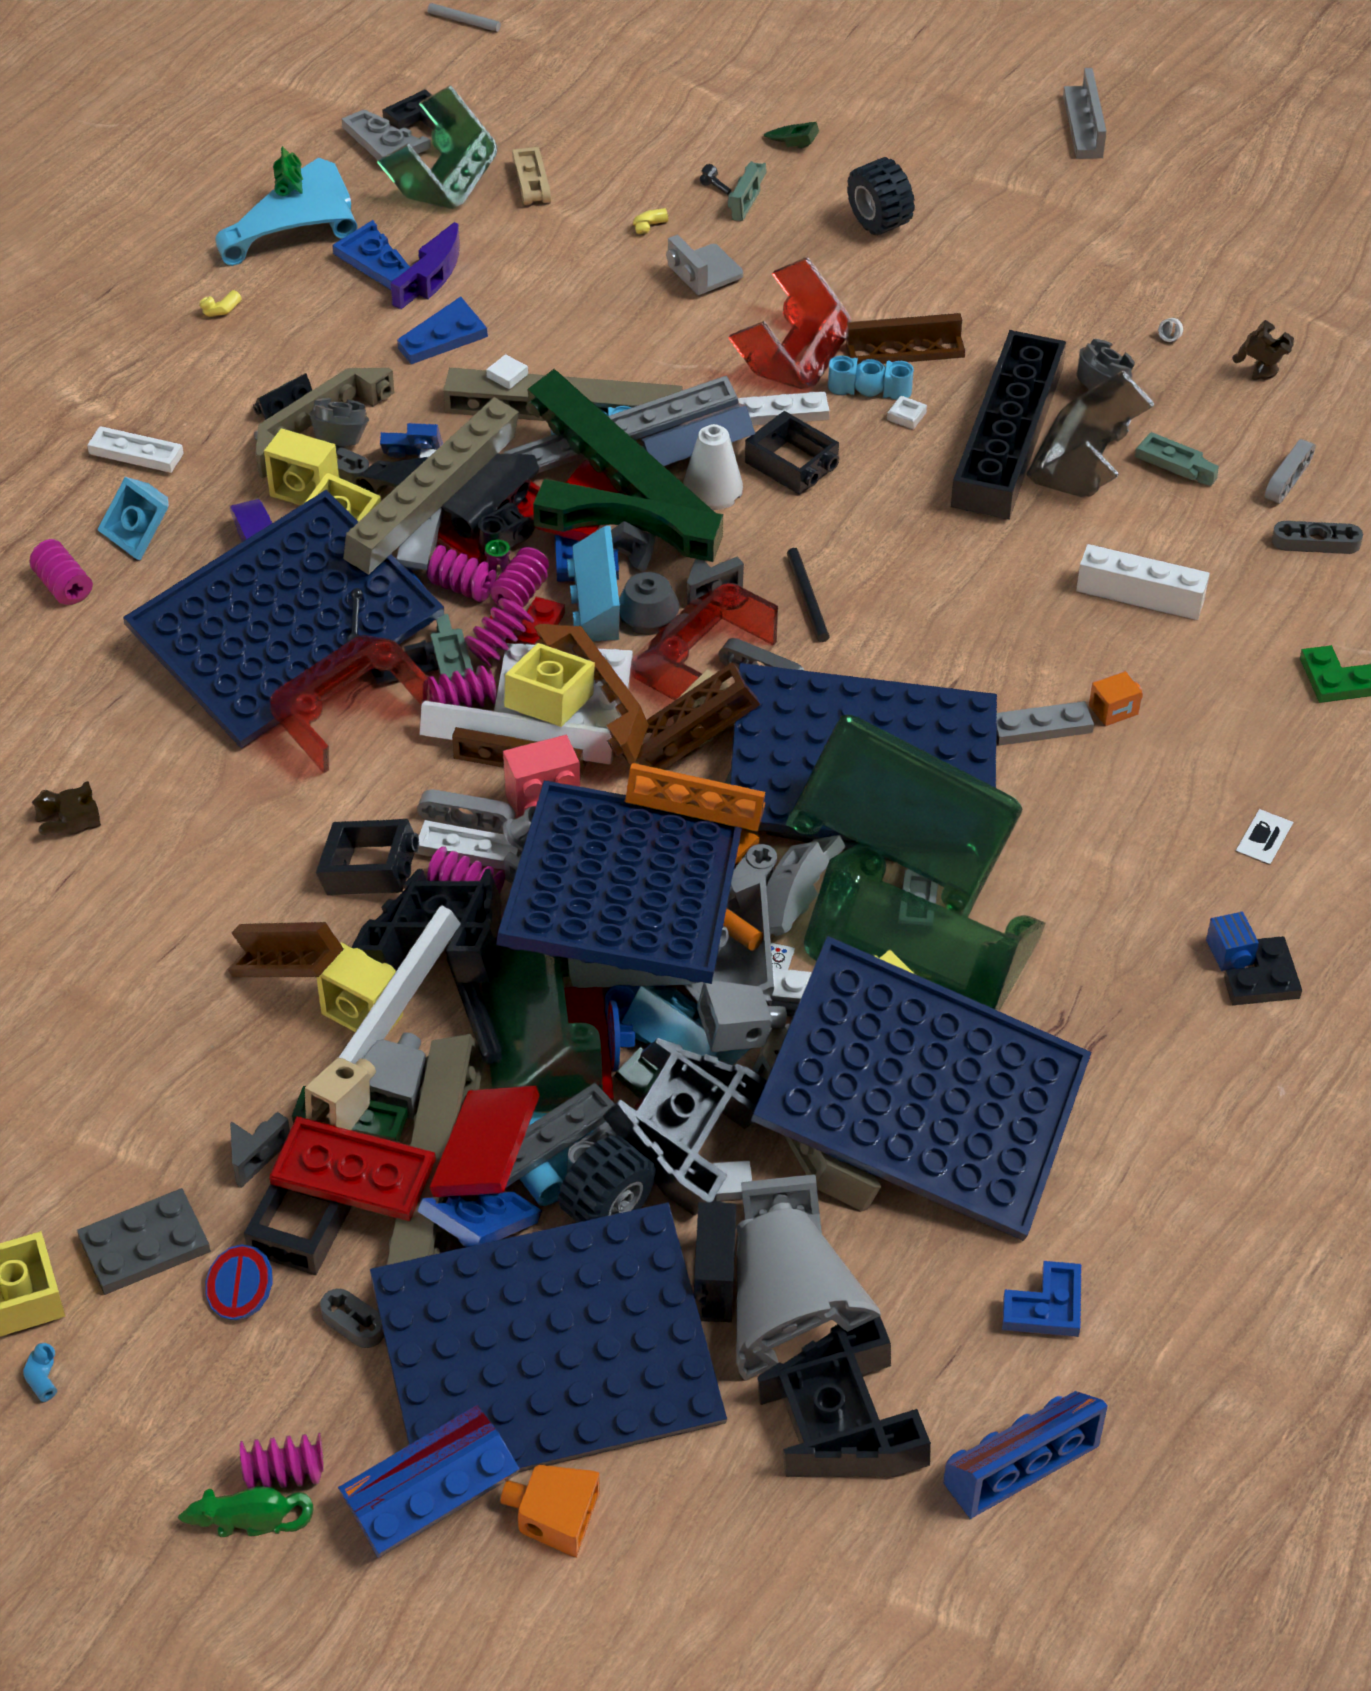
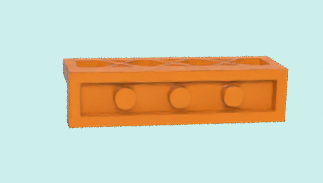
M632 763L625 802L758 831L765 808V792Z

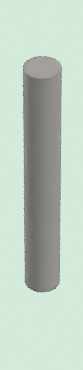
M430 3L428 6V13L496 32L501 27V23L496 20Z

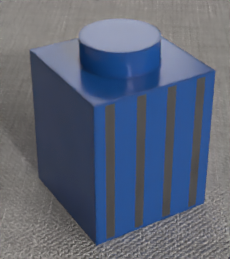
M1243 911L1211 918L1206 941L1221 971L1253 965L1259 942Z

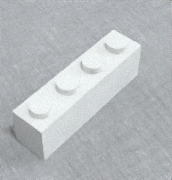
M1087 544L1080 563L1076 591L1198 620L1205 600L1210 573Z

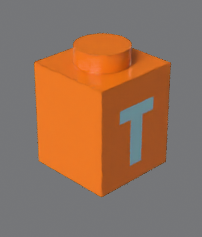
M1124 671L1092 683L1089 706L1104 726H1108L1139 714L1140 703L1143 698L1142 689Z

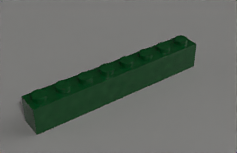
M551 370L527 389L528 408L537 418H543L555 435L564 437L575 453L584 455L596 472L605 474L617 491H623L629 496L714 512L557 370Z

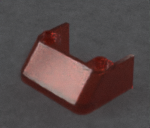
M805 257L772 273L788 295L783 304V315L792 328L783 342L780 343L765 321L730 334L728 337L757 376L803 390L813 387L819 382L828 368L830 360L835 357L846 340L847 322H852L849 313L811 260Z
M731 583L721 585L693 600L632 658V676L641 683L676 700L702 675L699 671L684 664L689 657V650L721 619L774 645L777 642L778 606L739 585Z
M369 635L357 636L272 694L270 706L273 716L323 773L329 771V746L312 728L311 724L320 718L323 712L322 702L375 667L379 670H390L421 706L424 701H427V676L395 641Z

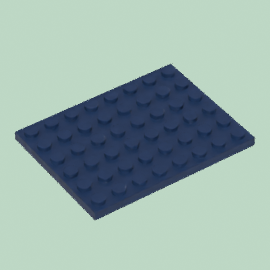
M324 490L125 615L123 620L124 625L237 745L243 748L370 664V657L375 656V652L380 653L393 649L444 615V606L392 554L369 575L344 560L346 533L358 521L327 490ZM354 588H359L363 592V597L359 601L357 634L360 636V644L357 647H351L347 642V637L351 634L353 599L350 593Z
M740 663L739 672L745 684L756 695L761 705L734 722L730 784L765 792V808L758 830L822 838L840 835L842 840L993 858L996 833L997 694Z
M544 780L499 927L496 945L509 947L513 950L544 953L551 957L560 956L577 959L585 963L615 966L622 970L631 969L652 973L656 976H670L686 979L694 983L712 984L742 828L625 802L626 795Z
M827 936L751 1121L1024 1241L1029 1234L1092 1052Z
M669 1202L370 1269L408 1445L478 1405L500 1434L520 1469L519 1472L534 1469L537 1465H553L709 1428L727 1422L725 1408Z

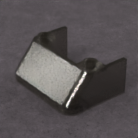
M1122 370L1071 401L1059 412L1026 475L1035 484L1078 497L1094 495L1101 486L1117 478L1119 475L1114 467L1102 456L1107 444L1113 440L1120 441L1129 432L1128 426L1131 420L1152 408L1155 403Z

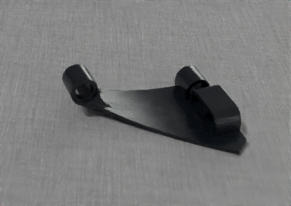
M496 454L440 507L452 514V526L461 537L466 539L473 537L478 532V522L482 517L495 512L507 503H514L516 506L521 503L529 491L531 478L539 472L535 455ZM429 457L396 462L377 460L355 479V485L379 495L388 486L396 488Z

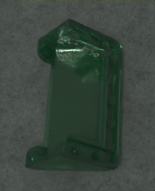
M844 715L841 716L833 728L788 817L786 825L805 835L817 834L821 827L825 825L944 887L941 899L946 908L953 913H958L968 918L1023 809L1018 800L1011 795L859 717Z
M862 843L829 860L804 937L805 951L811 958L817 961L827 936L872 956L876 955L878 958L891 950L915 975L1000 1011L1038 944L1046 924L1045 922L1031 916L1019 915L1008 923L1005 933L983 925L884 882L883 878L886 872L885 858L876 849Z
M501 946V961L491 983H482L483 1001L502 1050L501 1061L490 1064L492 1089L537 1086L540 1096L533 1113L552 1111L594 1083L603 1090L602 1053L598 1030L588 1023L568 1024L563 977L569 976L568 958L560 956L551 957L544 953L513 950L509 947Z

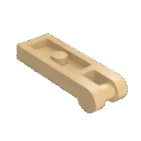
M539 147L513 149L512 158L522 194L523 205H532L534 201L550 203L551 192Z

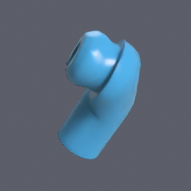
M47 1343L36 1345L30 1353L23 1370L24 1379L42 1402L49 1401L57 1393L56 1387L48 1378L54 1363L55 1350Z

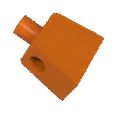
M537 1465L533 1469L528 1485L509 1480L505 1482L500 1503L519 1509L518 1528L522 1534L577 1558L600 1494V1473L592 1470Z

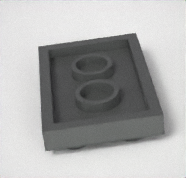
M182 1188L77 1230L78 1238L104 1295L211 1252L209 1242Z

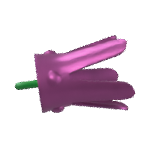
M492 540L486 544L485 556L487 558L485 562L489 565V572L491 570L496 571L499 564L503 572L506 566L510 564L509 554L511 551L506 541Z

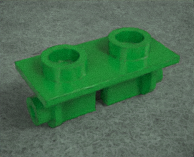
M283 146L281 147V157L273 163L275 192L280 196H286L296 189L302 194L303 177L301 175V161L293 152L289 153Z

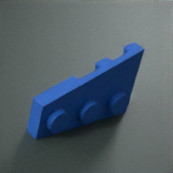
M374 220L332 245L335 256L390 290L391 282L410 268L400 253L389 245L385 234H381L378 231Z
M460 296L397 339L398 349L408 362L414 364L488 337V331L484 323Z
M515 1192L479 1194L477 1201H465L461 1196H449L447 1203L438 1204L434 1198H422L418 1208L419 1213L457 1237L459 1242L466 1247L497 1241L538 1223L542 1213L541 1209Z

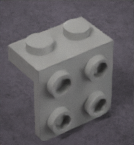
M678 234L668 238V251L666 252L668 266L697 295L743 277V269L717 244H710L693 250Z
M815 1174L741 1182L745 1220L755 1219L769 1213L770 1208L776 1204L789 1203L792 1209L805 1212L822 1233Z

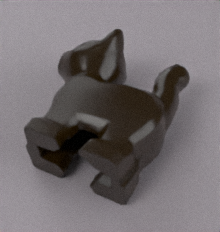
M1264 320L1257 330L1247 336L1238 353L1232 357L1234 363L1244 361L1247 355L1256 359L1254 362L1253 380L1259 377L1275 376L1279 371L1277 363L1280 362L1283 355H1288L1294 346V337L1286 332L1278 339H1274L1269 333L1275 329V326L1267 320Z
M89 781L83 782L79 788L67 789L60 793H54L49 790H42L32 801L36 811L35 820L40 822L56 813L59 814L58 821L44 822L39 826L38 831L41 835L63 832L73 834L83 831L88 827L101 825L99 810L96 801L92 798L93 794Z

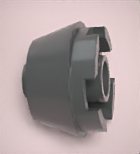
M1093 339L1091 344L1087 343L1086 347L1080 349L1076 376L1089 390L1103 395H1112L1132 378L1131 371L1135 362L1128 353L1125 352L1121 356L1116 351L1110 349L1113 345L1112 343L1101 339Z
M331 398L317 399L314 401L313 411L309 413L315 438L343 448L358 444L369 422V418L366 416L365 405L348 399L346 403L331 402Z
M642 572L632 576L626 582L619 597V615L622 623L625 621L633 627V632L638 634H658L659 628L667 626L669 623L673 625L679 611V601L669 581L664 576L654 572Z

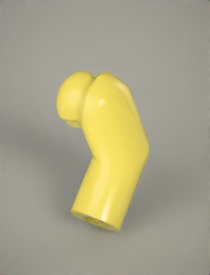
M666 208L645 211L633 219L636 233L640 235L646 234L650 230V225L668 222Z
M232 290L219 302H215L211 296L205 297L200 301L199 306L203 309L202 313L208 317L226 315L241 302L242 297L237 291Z

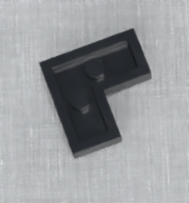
M425 89L382 109L383 118L389 120V123L399 130L422 121L437 133L458 123L457 113Z
M1285 936L1257 939L1259 944L1254 961L1255 967L1225 970L1224 981L1232 1006L1301 998L1302 987Z

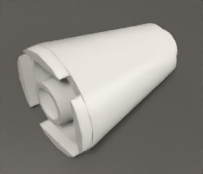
M715 424L706 426L699 431L683 484L712 510H721L732 506L734 500L738 496H742L743 482L729 433L724 427Z

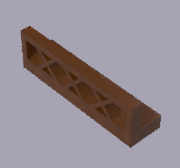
M961 313L847 322L845 345L848 356L852 359L858 358L857 365L867 359L878 360L882 364H886L887 361L917 362L965 358V348L961 337L963 321ZM955 343L956 348L946 349L941 345ZM915 346H923L927 349L924 351H917L913 348ZM894 348L898 350V352L888 353L885 350ZM855 351H867L870 354L856 356Z
M731 662L648 718L649 726L646 734L652 733L649 741L641 746L636 761L640 765L664 770L760 706L758 698L745 684L737 666ZM733 676L735 683L724 690H719L722 683ZM706 697L701 706L692 708L697 699ZM679 715L674 724L665 726L669 718Z
M455 727L452 735L453 757L458 760L504 768V750L537 741ZM573 748L580 762L581 781L587 761L583 760V749Z
M326 922L239 924L232 931V935L244 952L227 970L232 977H319L344 948Z

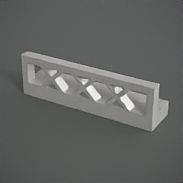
M1084 68L1082 86H1064L1063 90L1076 159L1103 158L1107 131L1093 68Z

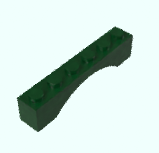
M544 479L533 503L534 526L565 532L592 525H619L625 521L643 531L662 538L675 547L684 557L714 562L723 538L724 514L560 481Z

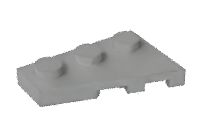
M361 110L341 119L342 128L384 167L394 165L401 160L431 148L430 139L424 136L420 137V139L411 135V130L404 127L400 130L392 127L389 120L367 110Z

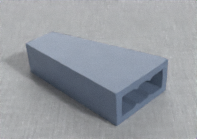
M738 403L735 406L643 438L641 442L642 447L659 463L665 466L691 457L699 431L706 426L715 424L724 427L729 433L731 442L754 435L755 431L747 406Z

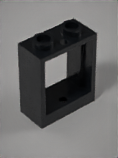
M783 411L745 440V463L800 495L837 467L839 463V442L790 413ZM789 442L814 458L799 468L774 452Z
M408 819L333 822L316 870V874L326 894L402 893L404 889L403 884L411 875V864L414 854L419 850L418 834L413 831ZM391 846L386 864L349 865L355 848Z
M270 1184L244 1232L246 1245L258 1248L267 1256L269 1261L317 1275L352 1206L297 1192L330 1203L311 1240L268 1227L285 1194L290 1190Z
M722 1201L698 1202L694 1298L700 1320L704 1322L732 1323L736 1204Z

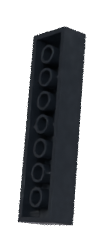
M1009 330L953 479L951 507L1010 520L1063 370L1067 341Z

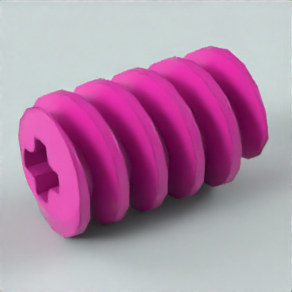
M44 540L33 549L29 560L30 567L59 603L73 605L81 602L90 594L93 587L92 580L58 540Z
M439 545L433 552L427 568V578L434 585H441L445 589H452L455 593H462L465 597H473L474 600L479 602L486 600L491 593L492 584L496 581V571L491 570L489 572L487 562H482L478 566L476 558L472 557L467 562L466 554L461 553L457 557L455 550L450 549L446 553L445 546Z
M524 547L518 551L510 564L506 566L491 586L492 599L500 609L501 607L498 603L500 598H505L509 601L513 600L522 608L528 604L530 598L534 596L548 577L549 560L545 555L531 547Z
M500 598L498 603L502 610L492 607L490 613L493 619L483 617L481 620L485 629L475 626L473 632L476 638L466 636L464 639L470 651L490 668H492L488 660L490 657L498 661L501 659L497 652L498 648L505 651L509 650L505 640L507 638L515 642L518 640L514 630L526 631L522 621L534 622V619L513 600L509 601L505 598Z
M484 666L477 667L476 676L471 668H467L464 671L463 678L458 671H453L451 681L444 673L440 674L438 683L433 676L427 677L426 680L430 702L460 706V702H464L466 707L472 708V701L476 699L480 707H484L485 697H489L493 705L496 703L497 692L491 669L489 668V672H487Z
M440 847L433 854L430 861L427 881H480L485 869H491L492 875L494 869L491 866H487L482 871V863L480 861H475L470 866V858L468 856H463L459 860L457 851H451L447 856V848ZM498 871L493 877L499 894L505 882V873L503 871Z
M318 1433L315 1445H311L307 1435L302 1434L300 1444L295 1447L291 1436H286L283 1448L278 1447L273 1437L269 1440L267 1450H263L259 1440L255 1439L251 1452H247L243 1441H240L241 1472L247 1488L256 1487L258 1479L261 1480L264 1487L271 1488L274 1477L277 1478L281 1488H287L290 1476H293L297 1486H303L306 1474H309L314 1485L319 1484L322 1472H324L321 1433Z

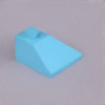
M124 477L97 530L131 556L141 560L169 507L168 497L149 483Z

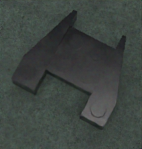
M417 869L403 884L405 890L395 900L388 899L382 905L383 913L376 920L369 919L362 926L351 947L362 950L367 956L380 963L391 965L397 971L410 948L414 946L438 908L442 905L451 910L460 922V926L445 947L448 948L447 954L457 981L464 983H491L501 961V946L496 945L501 924V898L491 869H485L480 881H427L423 869Z
M657 1038L640 1054L641 1057L658 1069L635 1107L632 1108L622 1100H619L602 1117L617 1135L621 1136L654 1164V1167H656L655 1184L662 1193L695 1216L698 1214V1202H712L727 1177L726 1173L698 1154L699 1150L721 1113L744 1129L754 1123L751 1121V1118L767 1080L748 1067L739 1064L733 1066L718 1061V1057L706 1053L702 1056L682 1049L683 1046Z
M880 1316L848 1332L837 1324L830 1329L828 1335L816 1343L812 1340L801 1348L802 1352L784 1364L781 1362L777 1363L757 1377L760 1405L783 1399L800 1443L783 1449L786 1477H894L930 1466L931 1442L918 1409L879 1420L862 1376L891 1366V1342Z

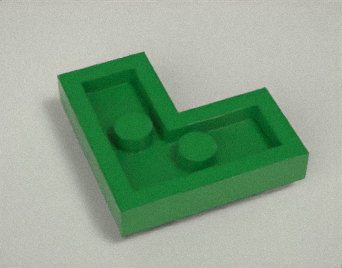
M1332 645L1301 649L1300 660L1319 703L1371 696V664L1341 667Z

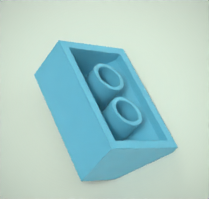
M604 526L573 545V558L567 559L568 577H574L575 585H570L571 604H577L578 611L573 612V626H581L593 642L619 640L620 604L611 526Z
M641 986L621 1022L623 1024H632L635 1038L641 1042L652 1043L657 1038L681 1045L683 1046L682 1049L702 1056L706 1053L718 1057V1061L734 1065L750 1050L740 1049L711 1052L697 1009L698 1003L674 987Z

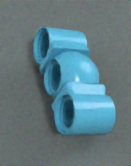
M836 356L829 362L828 389L834 394L854 395L856 389L864 396L873 397L884 391L883 398L890 397L894 400H898L900 396L909 398L912 394L914 370L913 366L908 362L887 361L885 367L878 360L867 359L857 365L858 358L852 359L848 356Z

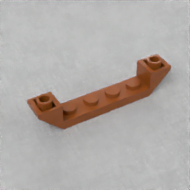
M550 624L535 626L534 628L539 637V640L535 642L536 644L540 643L595 662L594 683L601 682L603 684L600 688L609 703L614 701L617 703L615 709L620 716L606 725L612 737L607 742L616 757L623 755L629 765L635 763L649 726L638 701L581 626Z

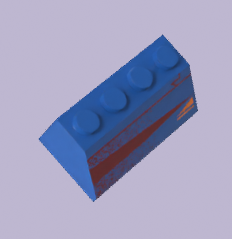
M1074 1391L1065 1397L1057 1396L1051 1399L1044 1406V1409L1033 1415H1022L1011 1427L1001 1433L992 1432L988 1434L974 1448L954 1453L945 1465L943 1483L967 1516L972 1519L1099 1447L1108 1405L1102 1399L1078 1391Z
M476 1405L339 1486L338 1489L377 1558H380L513 1478L520 1469L498 1431L479 1406Z

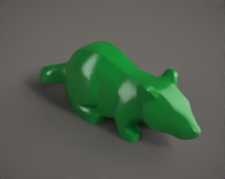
M257 1486L233 1495L215 1497L214 1491L207 1489L204 1491L202 1499L191 1503L185 1511L178 1515V1519L183 1523L201 1527H209L215 1524L219 1526L217 1531L220 1537L232 1535L234 1528L246 1529L249 1536H259L273 1531L279 1534L280 1531L295 1532L304 1528L312 1518L314 1507L312 1499L307 1494L301 1492L292 1493L285 1498L279 1491L273 1488ZM295 1506H300L303 1509L302 1514L297 1520L282 1523L283 1518Z

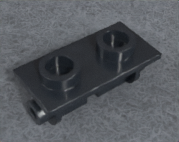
M307 373L257 398L256 403L253 404L255 413L257 415L263 414L265 420L311 392L312 387Z
M425 640L404 646V652L402 653L399 652L398 648L380 653L375 652V656L370 657V664H368L377 685L438 670L433 656L435 654L432 641L426 643Z

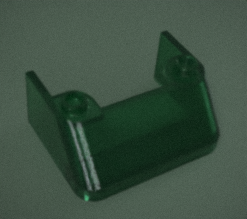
M449 85L420 102V106L436 124L432 131V143L441 155L433 167L429 169L409 143L379 159L377 163L407 198L454 209L466 201L496 157L498 149L494 138L453 87Z

